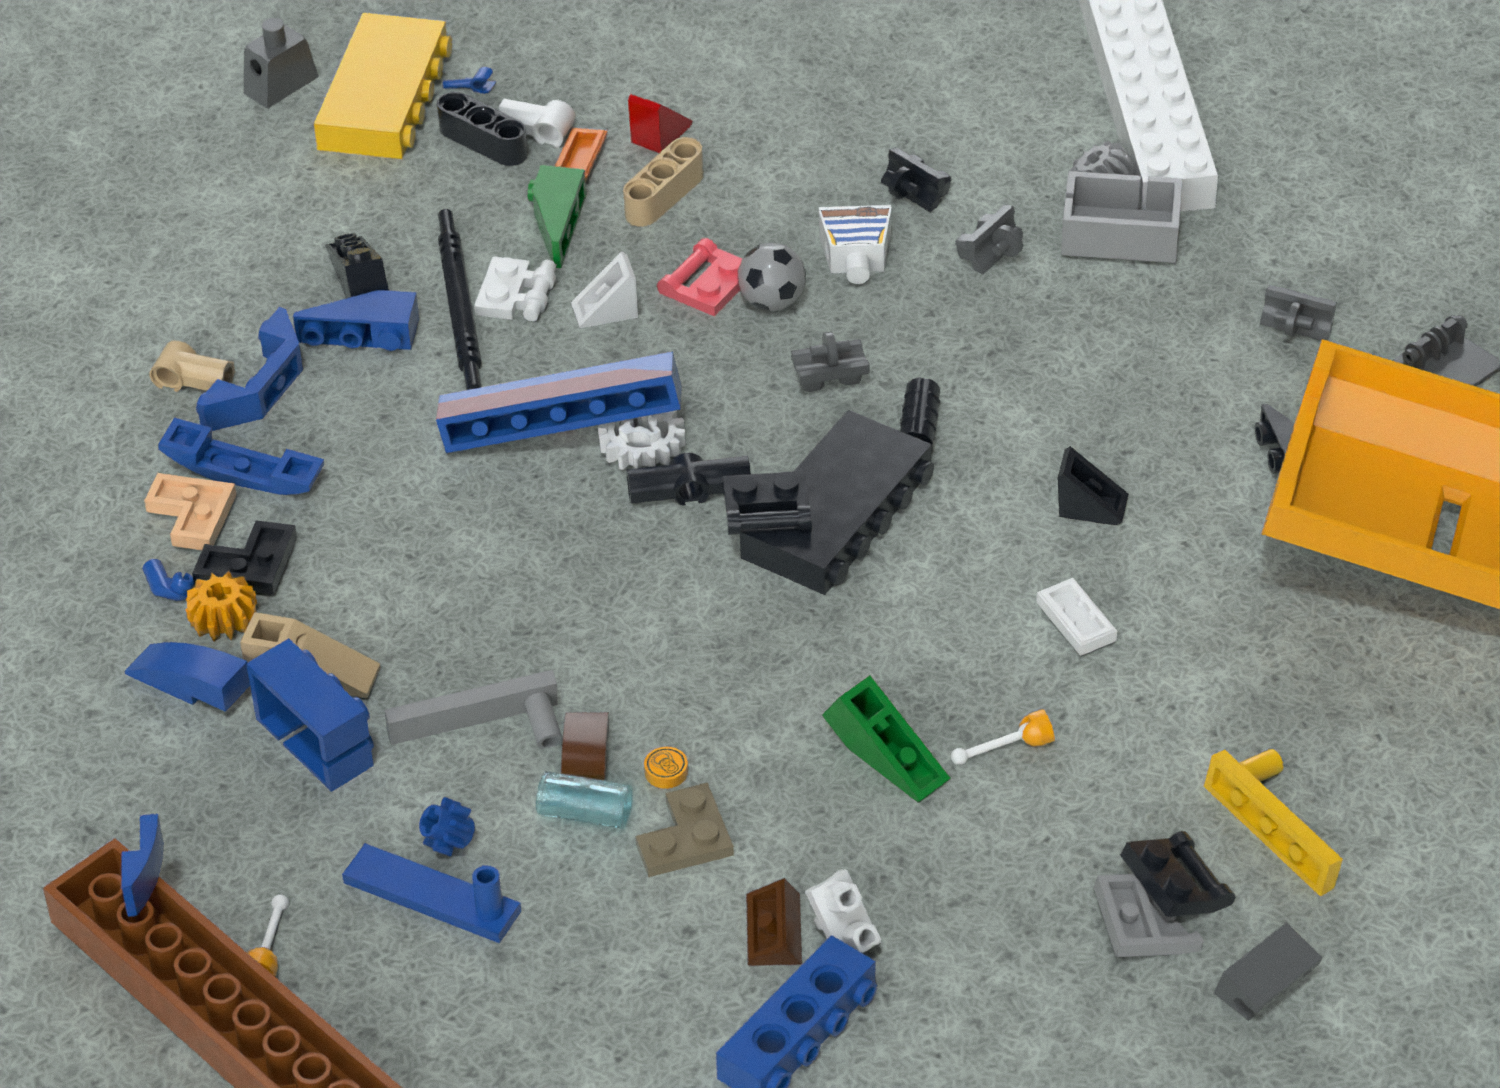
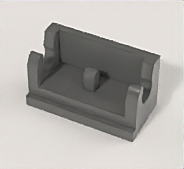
M1286 922L1222 973L1214 994L1249 1021L1255 1016L1253 1012L1259 1013L1266 1004L1303 975L1306 976L1311 972L1312 968L1314 969L1318 966L1323 957Z

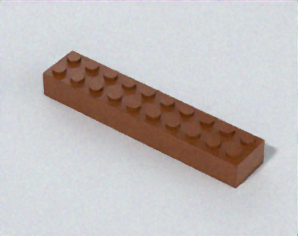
M116 838L43 887L51 923L234 1088H402L161 877H158L150 898L137 916H128L122 892L121 852L130 850Z

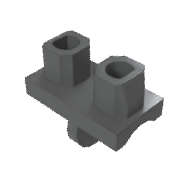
M1004 205L994 215L984 214L978 220L977 230L972 235L963 233L955 241L959 258L971 261L975 271L984 274L1003 256L1015 257L1022 251L1023 231L1014 222V206Z
M1269 285L1265 293V304L1260 325L1283 330L1285 335L1292 337L1295 334L1328 341L1331 335L1337 302Z
M832 331L824 332L822 336L823 344L791 351V360L799 383L806 392L821 390L825 386L824 381L839 379V382L846 386L859 384L862 375L870 374V364L865 357L860 339L836 342Z

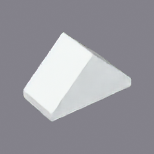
M621 251L571 302L580 328L638 318L636 278L628 256Z

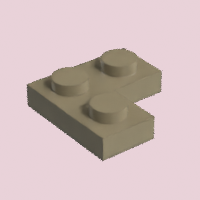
M708 783L665 793L666 804L675 826L635 836L636 846L648 877L734 856V846Z

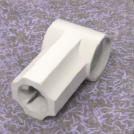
M503 99L499 105V111L524 123L526 134L532 135L537 143L541 145L543 143L554 144L556 148L562 144L576 118L571 106L560 100H553L548 102L546 106Z

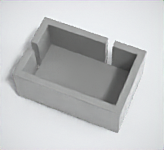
M1068 171L1061 255L1176 263L1183 179L1148 176L1146 210H1138L1141 176Z

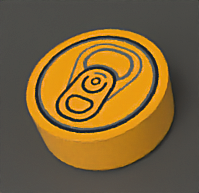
M660 747L652 750L644 760V772L647 781L651 785L663 789L674 788L682 784L688 776L686 755L674 747Z

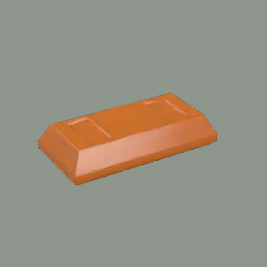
M572 128L555 166L584 169L586 182L606 139L607 130Z

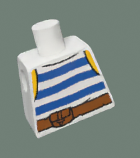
M891 205L819 207V238L830 273H847V279L851 283L862 284L869 279L870 272H884L891 238Z

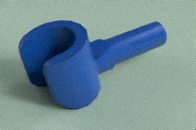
M481 67L473 78L443 80V89L471 88L474 92L486 94L491 91L496 81H487L492 75L493 70L489 67Z

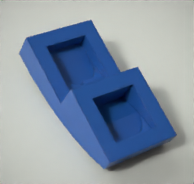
M158 814L140 815V850L121 852L122 892L128 916H137L145 906L155 888L161 871L164 840Z

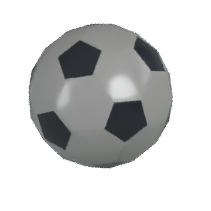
M774 242L759 244L743 257L738 268V285L742 295L749 303L762 310H783L794 304L801 296L806 284V270L802 259L794 250L784 244Z

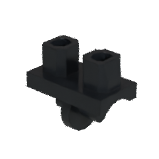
M897 147L889 149V163L886 172L882 176L881 183L889 187V193L897 199L905 197L929 212L936 209L940 197L948 194L952 180L951 176L943 171L937 172L925 165L924 160L915 154L909 155Z

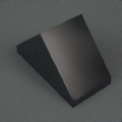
M1071 446L1066 448L1057 477L1059 517L1108 525L1120 524L1123 520L1129 493Z

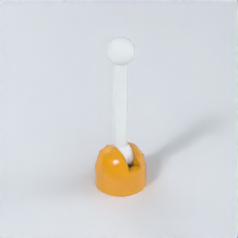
M1044 709L1034 711L1022 719L1017 732L966 750L956 748L951 753V760L956 765H963L970 757L1021 739L1033 747L1046 745L1055 741L1052 724Z
M282 894L274 896L271 901L273 912L262 946L247 952L274 977H276L278 971V962L276 955L270 948L282 911L289 907L288 898Z

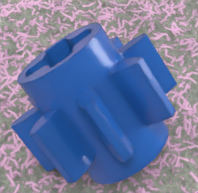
M443 797L441 806L435 804L428 806L424 810L419 823L420 833L425 836L423 844L432 847L433 851L447 856L452 855L454 847L459 849L465 848L471 842L475 831L474 821L471 817H468L471 809L462 806L460 802Z

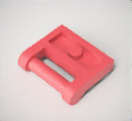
M702 238L693 247V253L671 275H665L657 283V289L662 295L715 317L740 291L738 268L743 258L717 248L716 244L708 238ZM705 261L711 263L689 287L683 285Z

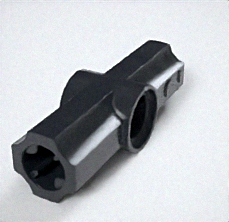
M694 453L679 454L670 461L669 465L626 470L628 494L631 504L675 499L682 506L686 505L685 502L698 501L700 504L705 502L711 494L724 493L723 476L751 474L748 456L703 461L699 455Z

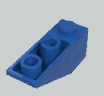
M376 290L294 312L295 334L299 343H306L312 346L324 344L340 345L348 348H383L390 351L396 349L411 350L419 322L417 293Z

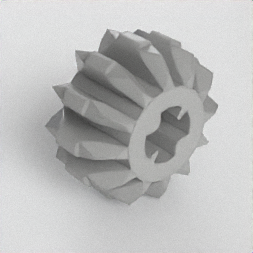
M1110 141L1104 142L1101 146L1094 145L1088 152H1083V156L1073 162L1074 167L1070 170L1134 175L1136 172L1130 159L1131 157L1125 148H1122L1119 143H1111Z

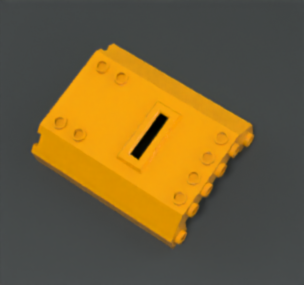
M1322 339L1297 413L1261 534L1500 609V394ZM1443 501L1461 506L1449 555L1431 549Z

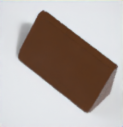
M785 878L747 893L748 965H801L800 893Z

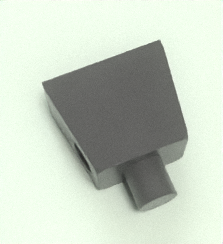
M279 18L266 19L262 23L263 35L247 44L244 49L243 92L246 96L267 109L319 77L306 38L286 26Z

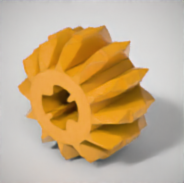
M229 571L223 577H216L211 573L210 579L207 581L196 579L195 588L187 591V620L195 628L199 637L209 633V636L215 641L221 633H225L232 640L234 630L245 633L254 612H257L256 593L253 591L252 586H248L244 576L233 578Z

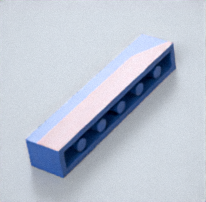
M672 351L439 395L436 422L445 452L451 453L681 410L682 384Z

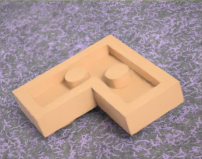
M157 473L144 500L146 512L177 516L178 518L170 533L172 546L202 550L204 544H215L236 498V489L234 483Z

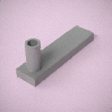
M553 670L385 709L386 729L391 745L523 713L528 714L537 745L540 749L560 745L563 741L552 707L558 705L557 682Z

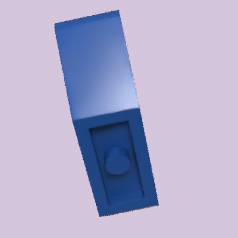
M278 307L272 316L262 323L258 338L261 342L263 357L267 358L258 373L248 380L245 388L217 379L207 392L201 394L196 403L200 425L211 427L212 431L263 419L303 371L300 345L285 308Z

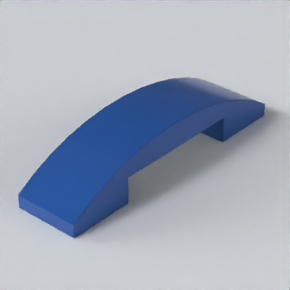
M175 417L158 443V449L180 465L206 478L279 495L309 492L324 466V459L286 449L283 456L278 458L212 439L211 427Z

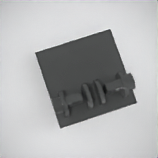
M1450 315L1441 324V327L1434 326L1422 334L1421 339L1407 344L1405 351L1392 360L1473 386L1478 385L1500 369V360L1465 337V329L1468 324L1461 315Z

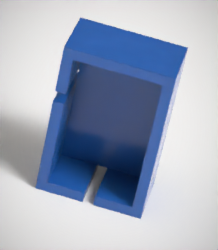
M288 638L246 663L256 720L278 741L306 725V729L284 741L283 746L331 792L374 766L372 757L374 743L369 734L367 720L370 719V714L366 705L358 697L352 698L343 689L342 684L334 674H327L322 670L314 656L307 649L301 650Z

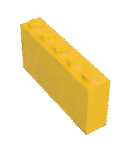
M362 13L314 122L317 150L403 159L407 147L412 148L414 145L416 125H422L424 121L425 103L431 102L433 99L435 79L440 80L442 77L444 57L449 58L451 55L452 38L447 36L446 21Z

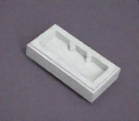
M1074 578L1037 592L1036 603L1080 656L1117 641V630Z

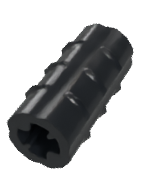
M918 377L907 383L904 403L902 405L900 431L933 446L938 405L940 403V387L932 379Z

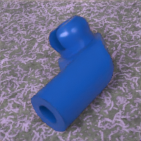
M158 559L148 560L143 565V572L155 596L182 601L187 598V591L192 589L195 584L193 577L188 573H185L184 577H182L181 572L175 573L173 578L168 577L162 562Z

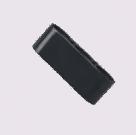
M460 92L445 93L438 98L439 130L443 136L501 165L516 166L527 159L528 149L524 123Z

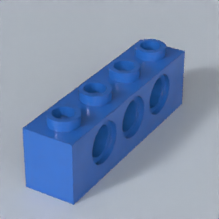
M831 935L716 1052L717 1079L731 1088H787L792 1074L801 1065L807 1067L816 1059L821 1044L830 1035L835 1037L843 1031L848 1022L849 1015L858 1005L865 1007L873 999L877 990V983L875 982L876 961Z

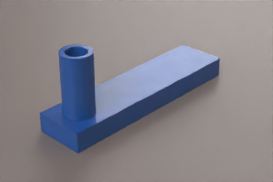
M365 843L342 873L344 884L497 943L502 941L521 913L520 902L502 896L499 871L493 866L478 867L472 874L473 884Z

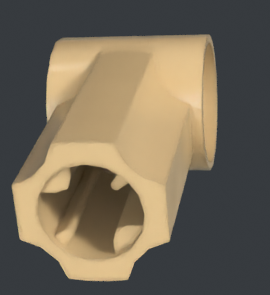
M173 340L167 343L151 368L149 376L154 385L161 389L163 386L175 388L174 391L177 392L182 386H188L208 391L217 379L233 383L235 367L234 362L198 355L188 344Z

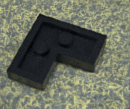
M256 520L244 549L204 544L192 572L194 585H196V579L207 581L210 579L211 573L216 577H223L229 571L233 578L244 576L248 586H252L254 592L274 595L297 538L295 525Z

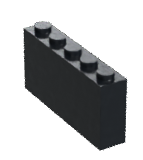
M848 410L794 470L805 471L812 529L799 530L798 526L741 530V559L826 595L834 584L840 585L843 583L850 565L856 558L861 560L866 556L873 538L878 533L882 535L888 530L892 516L897 510L907 508L915 489L920 484L926 485L929 482L934 471V464L931 462L932 444Z

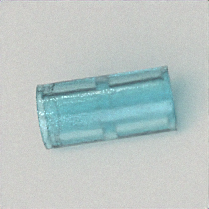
M544 771L537 790L536 812L539 815L625 829L632 809L633 788L631 785Z

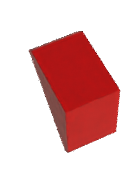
M630 94L628 98L631 143L660 153L692 125L693 120L662 104Z

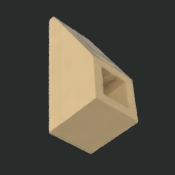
M254 612L240 641L243 660H246L248 663L289 638L301 650L307 649L314 656L322 670L327 674H334L349 695L368 698L381 668L380 663L296 619Z

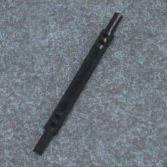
M442 209L438 212L441 233L438 236V244L458 367L464 373L466 390L481 388L479 369L482 362L461 238L459 233L455 231L452 211Z

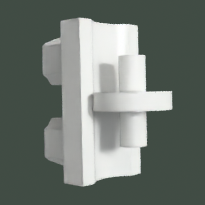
M841 869L826 881L805 891L816 914L814 922L817 929H823L827 939L833 935L861 953H865L881 943V937L875 925L872 924L861 901V894L847 870Z

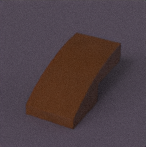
M609 712L565 713L561 782H605Z

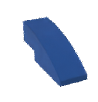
M162 642L150 644L124 671L126 675L191 705H194L199 699L225 712L250 686L246 660L219 650L188 643Z

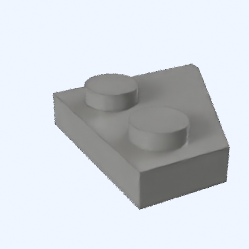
M1134 874L1097 876L1094 890L1116 957L1177 955L1201 951L1204 942L1202 936L1197 931L1189 934L1177 922L1176 916L1166 917Z

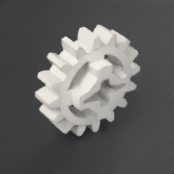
M677 410L598 426L600 452L606 453V459L609 463L618 460L619 469L621 470L628 465H633L634 469L642 468V466L654 467L659 462L663 465H669L670 456L676 457L681 454V447H684L686 444L683 418H677Z

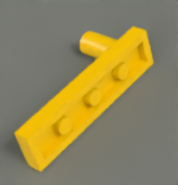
M1268 749L1241 762H1238L1226 750L1213 754L1204 787L1320 897L1334 889L1343 859L1261 783V781L1282 772L1283 761L1279 753L1274 749Z

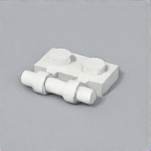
M493 256L474 305L475 315L512 320L516 310H524L523 316L526 320L536 321L539 313H543L548 303L547 291L553 288L556 280L554 273L556 269L555 263L551 260H544L539 268L535 271H530V260ZM524 287L532 288L526 294L522 293Z

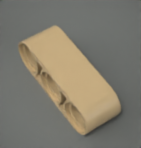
M690 137L674 140L626 183L623 193L627 222L635 226L653 224L703 179L702 145L699 141Z

